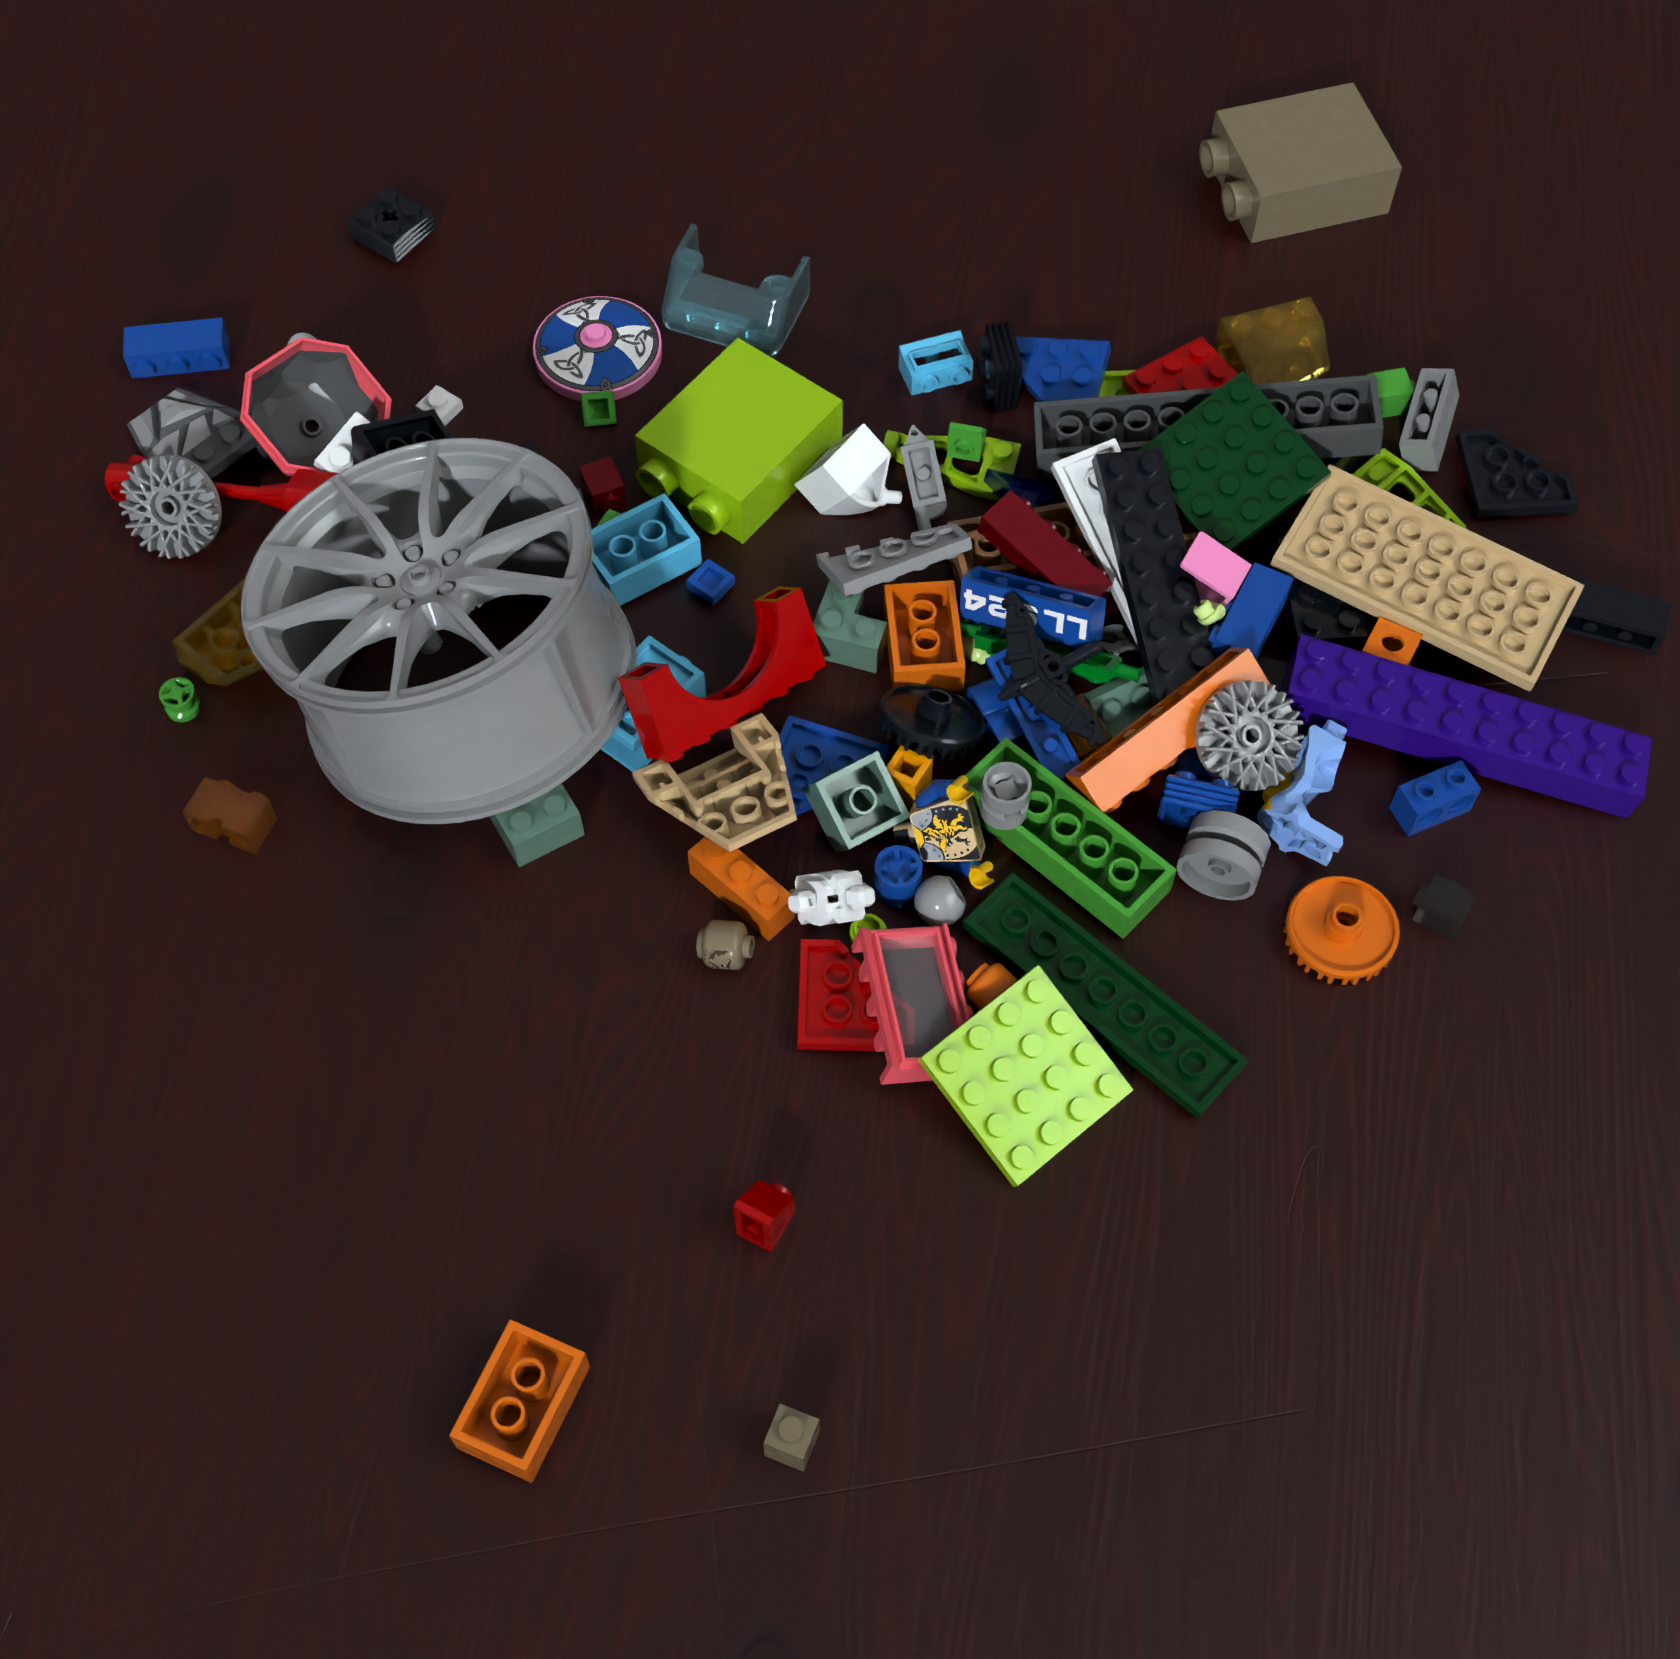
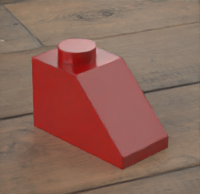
M761 1180L757 1181L737 1199L733 1206L736 1234L772 1253L795 1214V1198L791 1197V1192L778 1183L772 1182L768 1185Z

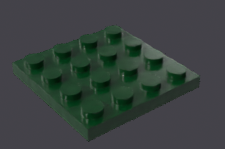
M1244 371L1240 372L1139 449L1161 448L1176 509L1197 534L1202 531L1231 551H1234L1326 481L1332 473Z

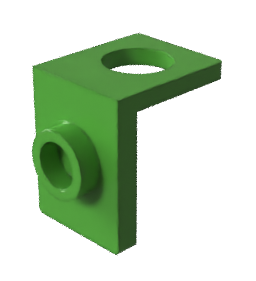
M950 422L947 457L980 462L987 429Z

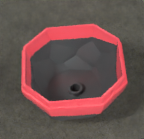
M300 337L245 373L240 421L285 475L292 478L297 469L320 471L313 465L315 459L356 411L370 422L389 419L392 399L348 345ZM306 425H315L317 427V431H308L306 429Z

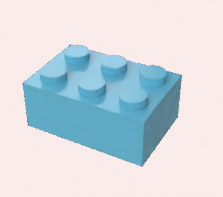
M665 493L591 529L594 551L593 565L601 582L611 591L620 606L702 564L700 538Z

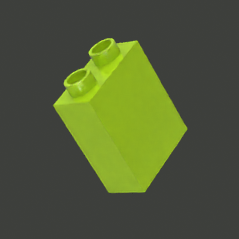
M737 338L635 435L639 469L636 471L637 481L642 489L652 498L665 493L668 497L686 507L693 521L707 533L715 535L722 530L744 544L797 490L794 484L836 441L842 438L843 400L740 338Z

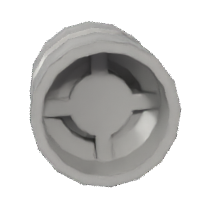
M1000 762L991 766L985 772L982 782L980 813L986 824L995 829L1010 830L1024 822L1027 817L1032 787L1030 774L1025 768L1017 763Z

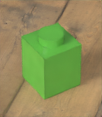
M1405 367L1367 373V375H1376L1382 418L1408 414L1416 385L1413 380H1410Z

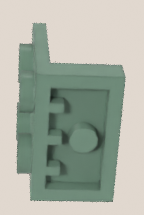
M1143 666L1140 667L1142 671L1137 683L1117 678L1108 684L1106 683L1083 694L1084 705L1098 719V724L1108 739L1107 742L1154 707Z

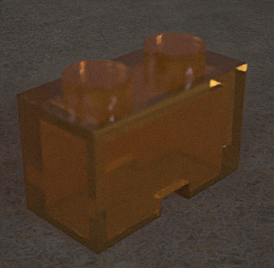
M204 777L182 812L192 831L216 840L221 834L230 837L228 841L230 845L253 854L258 852L277 821L271 801L263 794L255 791L250 794L239 790L234 784L226 780H219L218 782Z

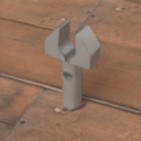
M1111 624L1103 628V636L1100 640L1115 642L1110 644L1099 641L1103 653L1118 657L1126 651L1140 653L1134 638H1128L1123 633V625Z

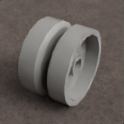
M1212 810L1201 812L1195 816L1186 838L1187 843L1183 845L1176 866L1180 878L1200 893L1217 899L1235 901L1252 896L1262 872L1261 868L1264 866L1271 846L1268 834L1258 824L1232 812Z

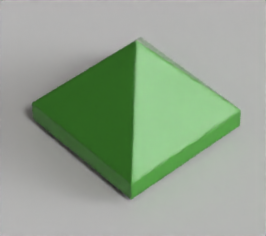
M613 390L580 393L584 427L617 424Z

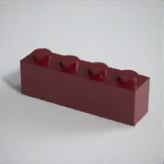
M1010 490L981 517L978 532L1029 579L1103 598L1108 597L1113 583L1110 581L1107 572L1103 568L1094 566L1084 557L1083 551L1076 544L1066 541L1051 521L1043 520L1034 511L1031 503L1026 498L1018 497Z

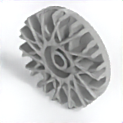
M161 454L143 460L142 463L133 466V470L127 473L130 475V478L121 483L124 488L120 490V493L126 494V499L121 501L119 506L126 509L121 512V515L128 514L131 522L126 524L125 527L134 528L131 535H140L144 539V541L139 543L140 546L148 545L147 550L149 552L154 550L160 551L158 557L167 556L168 559L179 556V559L203 550L214 540L221 524V502L212 480L197 464L178 455Z
M1254 680L1234 682L1221 687L1206 700L1196 721L1195 745L1203 767L1213 779L1229 781L1233 784V788H1237L1239 791L1265 790L1268 786L1278 785V781L1286 779L1283 776L1286 772L1295 769L1293 763L1299 761V758L1295 757L1296 752L1304 748V745L1298 742V740L1304 739V734H1298V726L1303 725V721L1296 720L1300 712L1293 711L1289 705L1294 701L1292 699H1285L1287 695L1285 692L1274 690L1276 685H1267V682H1254Z

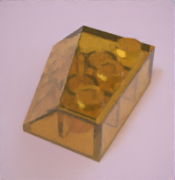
M1311 297L1220 319L1215 342L1219 354L1238 374L1244 371L1254 384L1313 380L1329 370L1330 363L1324 322Z
M245 579L173 640L179 662L204 683L227 686L264 669L253 654L242 626L241 600Z

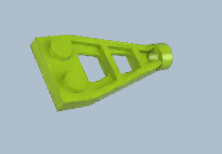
M887 430L883 445L891 453L890 458H894L896 462L904 465L901 448L899 447L905 445L908 435ZM924 435L928 440L933 439L935 449H942L947 452L948 436ZM986 437L981 454L983 461L980 472L977 475H968L957 470L952 464L954 458L947 457L946 455L944 464L939 465L942 482L973 496L999 501L1010 491L1022 444Z
M1385 448L1381 449L1380 454L1374 455L1352 474L1387 492L1396 484L1404 485L1414 496L1415 500L1411 503L1421 508L1428 506L1438 516L1466 529V525L1414 469Z

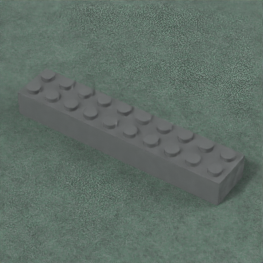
M1376 375L1255 384L1320 459L1380 454L1384 426ZM1221 387L1034 402L1038 481L1055 479L1051 470L1052 463L1113 438L1116 439L1122 452L1139 450Z

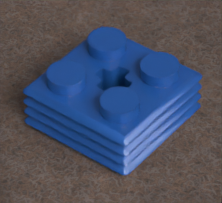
M1177 771L1174 775L1170 774L1166 777L1156 820L1160 824L1189 830L1193 818L1201 812L1217 810L1236 814L1240 791L1237 788H1233V784L1226 780L1214 779L1209 783L1196 780V776L1192 773Z

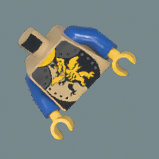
M962 775L956 780L935 779L916 796V800L909 812L910 822L896 824L893 827L896 844L908 845L916 843L922 861L932 862L936 866L968 877L975 888L983 889L994 882V879L986 876L987 872L993 870V864L990 861L982 864L977 862L982 859L986 846L973 799L974 791H971L966 775Z

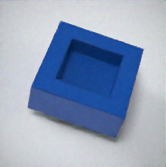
M707 559L686 580L688 590L714 606L735 585V576L710 559Z

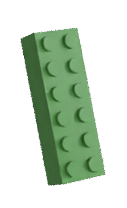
M1005 737L966 774L971 791H974L973 799L980 825L1121 938L1124 939L1171 891L1177 871L1176 868ZM1000 762L1019 764L1027 770L1032 781L1027 817L1020 826L1010 830H1000L986 824L980 813L984 774L991 766Z

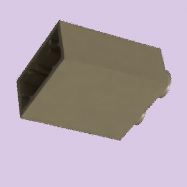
M1353 82L1218 110L1215 112L1211 138L1203 140L1199 148L1200 164L1203 173L1207 178L1217 177L1222 186V206L1229 221L1239 220L1251 243L1388 214L1402 169L1400 162Z

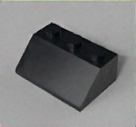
M434 409L353 426L351 429L353 465L406 445L452 437Z

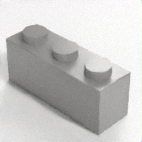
M1421 368L1399 441L1402 460L1410 465L1414 471H1438L1459 399L1455 369Z

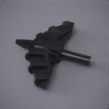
M1016 592L1008 595V599L1002 600V608L1006 609V624L1004 628L1000 629V634L1006 637L1008 656L1003 658L1004 665L1010 666L1013 682L997 695L998 700L1001 702L1023 696L1036 708L1034 713L1037 716L1043 713L1061 726L1060 731L1062 733L1068 730L1089 740L1088 746L1092 748L1094 744L1102 745L1106 743L1108 739L1100 728L1098 719L1092 715L1086 706L1076 699L1074 691L1067 683L1068 670L1102 653L1101 644L1098 640H1094L1060 658L1058 653L1055 654L1054 651L1046 650L1042 640H1039L1035 632L1034 621L1028 612L1027 606L1023 605Z

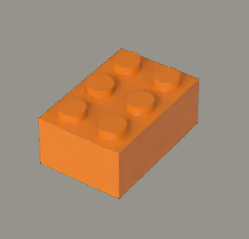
M954 580L884 585L883 610L884 619L887 622V646L892 688L904 684H925L940 687L951 692L963 691L966 667Z
M510 1319L449 1435L455 1447L533 1483L590 1369L586 1353Z

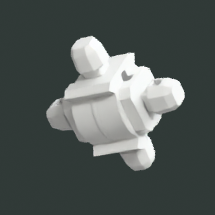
M839 869L800 875L795 879V889L788 891L791 893L788 898L789 909L794 913H798V920L801 925L811 923L817 926L862 920L865 916V907L871 906L875 902V891L872 887L862 882V875L859 870L848 872Z

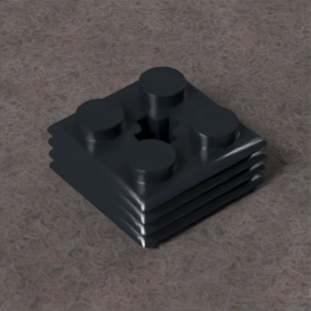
M389 187L381 190L372 201L361 208L347 222L350 225L348 228L352 234L351 238L394 263L399 262L436 228L432 211Z
M1001 320L999 324L996 321L993 324L988 322L985 327V335H979V350L982 357L976 358L978 377H984L985 380L982 385L983 398L985 402L991 403L992 410L995 413L998 410L1003 412L1004 409L1009 412L1011 408L1015 411L1018 408L1024 367L1012 323L1009 320L1006 323Z

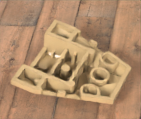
M763 713L730 727L734 749L678 775L669 763L658 760L632 772L635 782L650 802L729 852L796 821L797 817L782 755L779 734Z

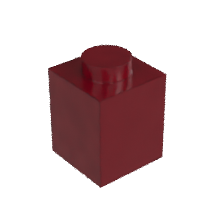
M610 456L579 466L582 489L595 517L605 514L609 509L617 511L627 507L625 487Z

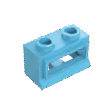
M961 330L899 346L898 368L911 396L972 380L974 361L965 345ZM953 349L954 357L938 361L940 352ZM924 357L927 364L917 366L914 359Z

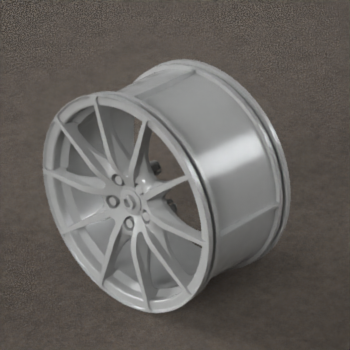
M449 438L406 445L363 460L328 479L302 498L274 526L254 556L242 590L241 618L246 640L256 659L273 681L288 695L297 700L305 717L310 745L323 773L332 785L354 804L378 816L396 821L415 824H449L482 819L528 803L558 786L582 768L613 734L628 707L618 678L638 666L635 639L626 615L611 591L601 582L593 565V537L587 511L578 490L569 477L545 457L529 449L491 439ZM530 594L544 595L551 598L546 608L534 622L499 651L468 616L472 610H475L476 606L479 608L484 602L505 595ZM438 630H448L473 642L487 656V659L452 676L428 684L407 688L411 665L419 650L424 654H432L442 647L441 643L443 641L437 632ZM397 637L390 691L365 692L335 688L339 677L356 651L380 640Z

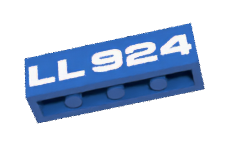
M978 565L962 577L959 616L971 619L975 624H990L1004 628L1006 624V609L1002 608V600L1008 599V595L1016 592L1023 605L1027 606L1028 612L1034 621L1035 632L1042 642L1053 641L1065 644L1072 650H1077L1094 640L1099 641L1103 636L1106 598Z

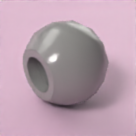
M936 875L927 878L917 887L914 908L920 919L928 925L942 926L943 923L951 925L963 915L966 901L951 877Z

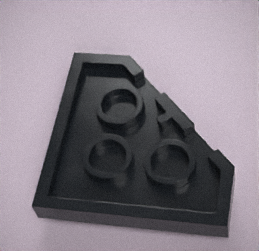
M1492 429L1458 431L1455 441L1476 518L1576 512L1579 501L1570 476L1561 471L1557 474L1541 465L1542 459L1520 446L1514 449L1501 441L1502 435Z

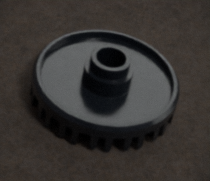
M904 684L888 690L881 698L876 718L878 720L877 726H882L881 731L887 734V740L897 736L896 745H905V751H908L910 744L919 743L918 755L924 753L930 759L934 749H936L941 754L942 760L946 757L950 761L954 760L956 753L961 758H964L965 756L970 757L973 750L977 752L986 727L980 711L967 699L949 690L925 684Z

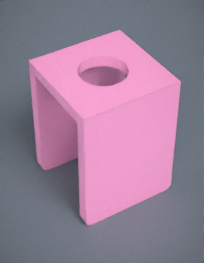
M1202 531L1197 534L1180 563L1182 569L1194 576L1200 601L1209 600L1210 602L1222 604L1224 607L1234 598L1252 566Z

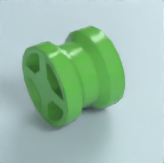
M182 677L171 678L160 687L159 699L170 719L175 722H186L192 720L200 713L202 707L201 700L190 680Z

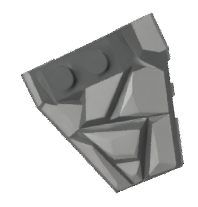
M180 387L174 389L127 423L128 429L144 458L148 459L161 454L178 455L197 464L210 479H213L250 450L263 461L270 458L240 421L241 410Z

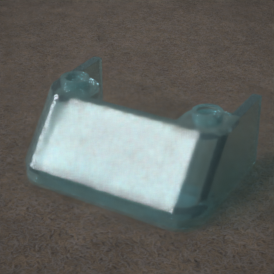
M691 224L671 259L661 309L664 326L672 331L726 347L737 338H740L770 357L778 354L810 295V257L803 256L792 278L783 275H771L762 281L759 289L701 273L704 261L703 256L699 253L697 225Z

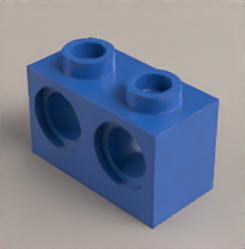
M1461 760L1399 785L1389 809L1409 837L1471 811L1481 791V787Z

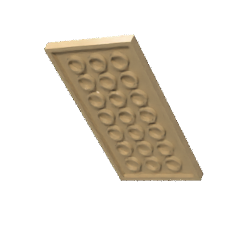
M1329 464L1328 469L1332 472L1331 476L1313 490L1273 556L1270 566L1377 618L1382 617L1423 635L1422 640L1530 692L1585 585Z

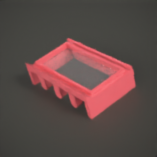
M943 923L942 926L868 930L861 926L851 945L852 953L863 952L864 960L859 968L860 982H869L872 992L866 1004V1012L868 1017L877 1016L879 1030L874 1037V1049L876 1052H885L887 1066L879 1077L880 1083L884 1085L933 1081L917 1059L973 1016L972 1008L966 1004L964 974L961 970L958 971L956 941L954 937H950L947 923Z

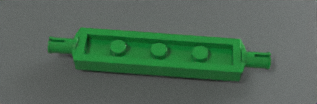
M963 620L959 621L961 635L975 639L974 648L985 650L991 656L1007 648L1006 637L1000 634L1001 627L990 624L976 625ZM1053 641L1043 642L1046 650L1054 651L1055 654L1058 653L1060 658L1075 651L1068 648L1065 644ZM1102 652L1068 670V674L1085 677L1087 681L1096 684H1108L1113 678L1117 677L1137 683L1142 669L1123 664L1122 657Z

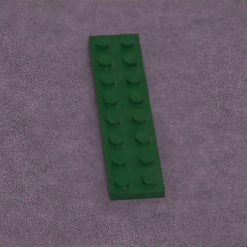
M1013 872L963 920L962 928L1021 976L1039 965L1091 1033L1197 1119L1203 1115L1246 1068L1249 1062L1246 1057Z

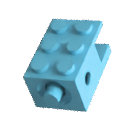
M650 635L637 647L638 666L645 662L668 664L672 675L686 691L696 697L706 696L704 672L695 667L686 657L679 656ZM627 707L618 726L601 747V750L634 772L647 766L653 759L646 757L629 707Z

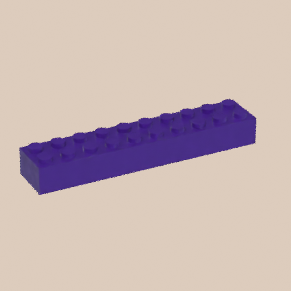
M1304 634L1300 635L1288 658L1281 692L1287 694L1285 699H1292L1294 701L1289 705L1293 711L1300 712L1296 720H1302L1303 723L1323 727L1327 720H1332L1347 729L1346 736L1447 766L1462 760L1471 773L1626 819L1645 799L1652 737Z

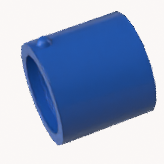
M894 845L882 850L875 859L873 889L876 898L883 905L902 909L914 903L917 887L922 883L923 870L922 860L915 850L907 846Z

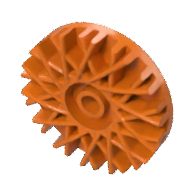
M1347 876L1323 877L1302 887L1289 905L1283 933H1287L1285 944L1290 946V955L1295 952L1298 956L1297 964L1299 966L1306 964L1304 969L1306 973L1310 969L1317 971V979L1319 980L1326 976L1327 983L1329 984L1333 982L1334 978L1343 979L1342 985H1346L1349 980L1352 985H1356L1360 978L1365 977L1366 981H1368L1372 975L1378 976L1383 967L1386 968L1391 961L1400 938L1399 920L1389 900L1372 885Z

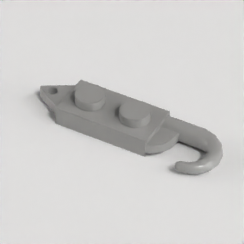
M911 425L905 445L900 448L918 531L932 528L930 521L944 514L947 510V500L933 439L928 440L915 425Z

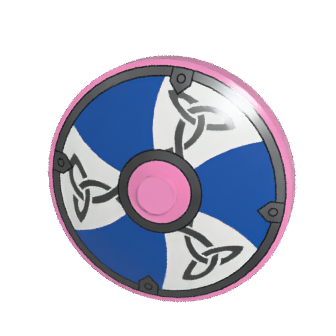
M593 296L568 302L551 312L536 331L533 340V355L536 369L542 380L560 395L581 401L580 393L613 390L614 400H618L640 390L656 374L662 359V340L660 330L654 319L638 305L620 298Z

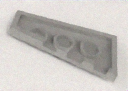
M956 523L912 532L911 539L909 540L890 537L879 540L880 546L860 550V546L855 545L846 547V554L829 558V553L824 552L816 554L818 567L847 596L859 594L866 588L882 582H891L898 576L923 570L941 560L953 559L959 556L960 553L972 549L971 537Z

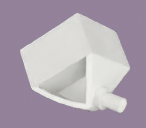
M864 423L836 441L794 484L822 515L860 514L872 511L878 506H885L886 503L900 504L902 501L901 491L887 490L885 487L891 453Z

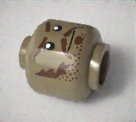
M711 920L705 928L699 930L696 944L698 958H703L707 967L712 969L739 970L743 967L747 958L753 957L755 948L754 936L748 935L744 923L739 921Z

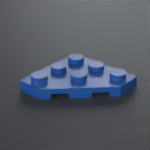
M1015 337L1024 367L1022 381L1038 402L1099 397L1111 353L1110 341Z
M788 715L779 735L796 816L812 810L802 789L803 787L875 751L879 752L884 764H886L890 754L889 745Z

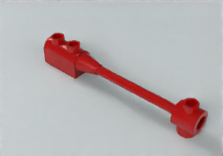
M131 455L126 462L114 461L108 465L105 472V486L109 495L114 500L121 502L126 499V494L120 493V490L124 488L121 483L130 478V475L127 473L133 470L132 467L142 463L146 458L140 455ZM297 469L288 483L262 485L260 487L213 482L220 497L257 500L288 512L308 493L338 473Z

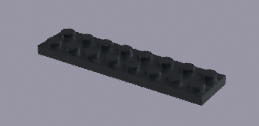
M1161 448L1096 454L1092 459V465L1152 703L1155 706L1216 658L1212 650V643L1208 640L1210 636L1208 628L1197 621L1198 616L1193 612L1195 605H1201L1195 578L1180 567V563L1187 553V548Z

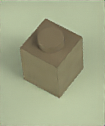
M779 1404L763 1443L764 1455L804 1472L820 1433L819 1419Z

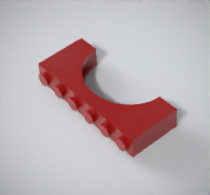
M779 586L753 601L756 611L757 628L750 657L738 676L730 684L714 694L704 697L692 695L676 681L668 664L645 662L618 678L647 758L663 760L665 763L681 759L684 756V751L693 746L707 743L711 740L712 734L736 725L738 723L737 719L745 714L761 710L765 702L772 698L786 695L789 693L790 687L797 683L811 680L815 676L814 673L826 666L802 588Z

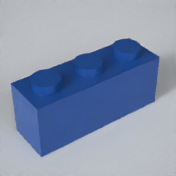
M222 317L124 327L123 358L132 379L230 369V339Z
M1254 562L1249 574L1245 576L1236 592L1238 594L1236 599H1232L1225 606L1226 612L1223 617L1225 620L1222 626L1215 624L1208 640L1212 643L1215 658H1218L1231 647L1249 648L1257 660L1288 598L1294 580L1293 577Z

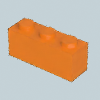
M704 837L688 851L690 874L766 940L770 941L795 918V913L789 909L788 903L791 893L738 848L729 852L709 838Z

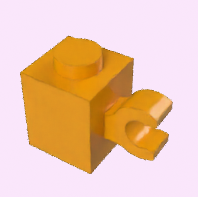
M919 743L915 751L910 749L905 751L904 746L900 745L886 766L905 806L910 809L916 800V796L932 782V768L935 755L932 754L930 759L924 753L918 755Z

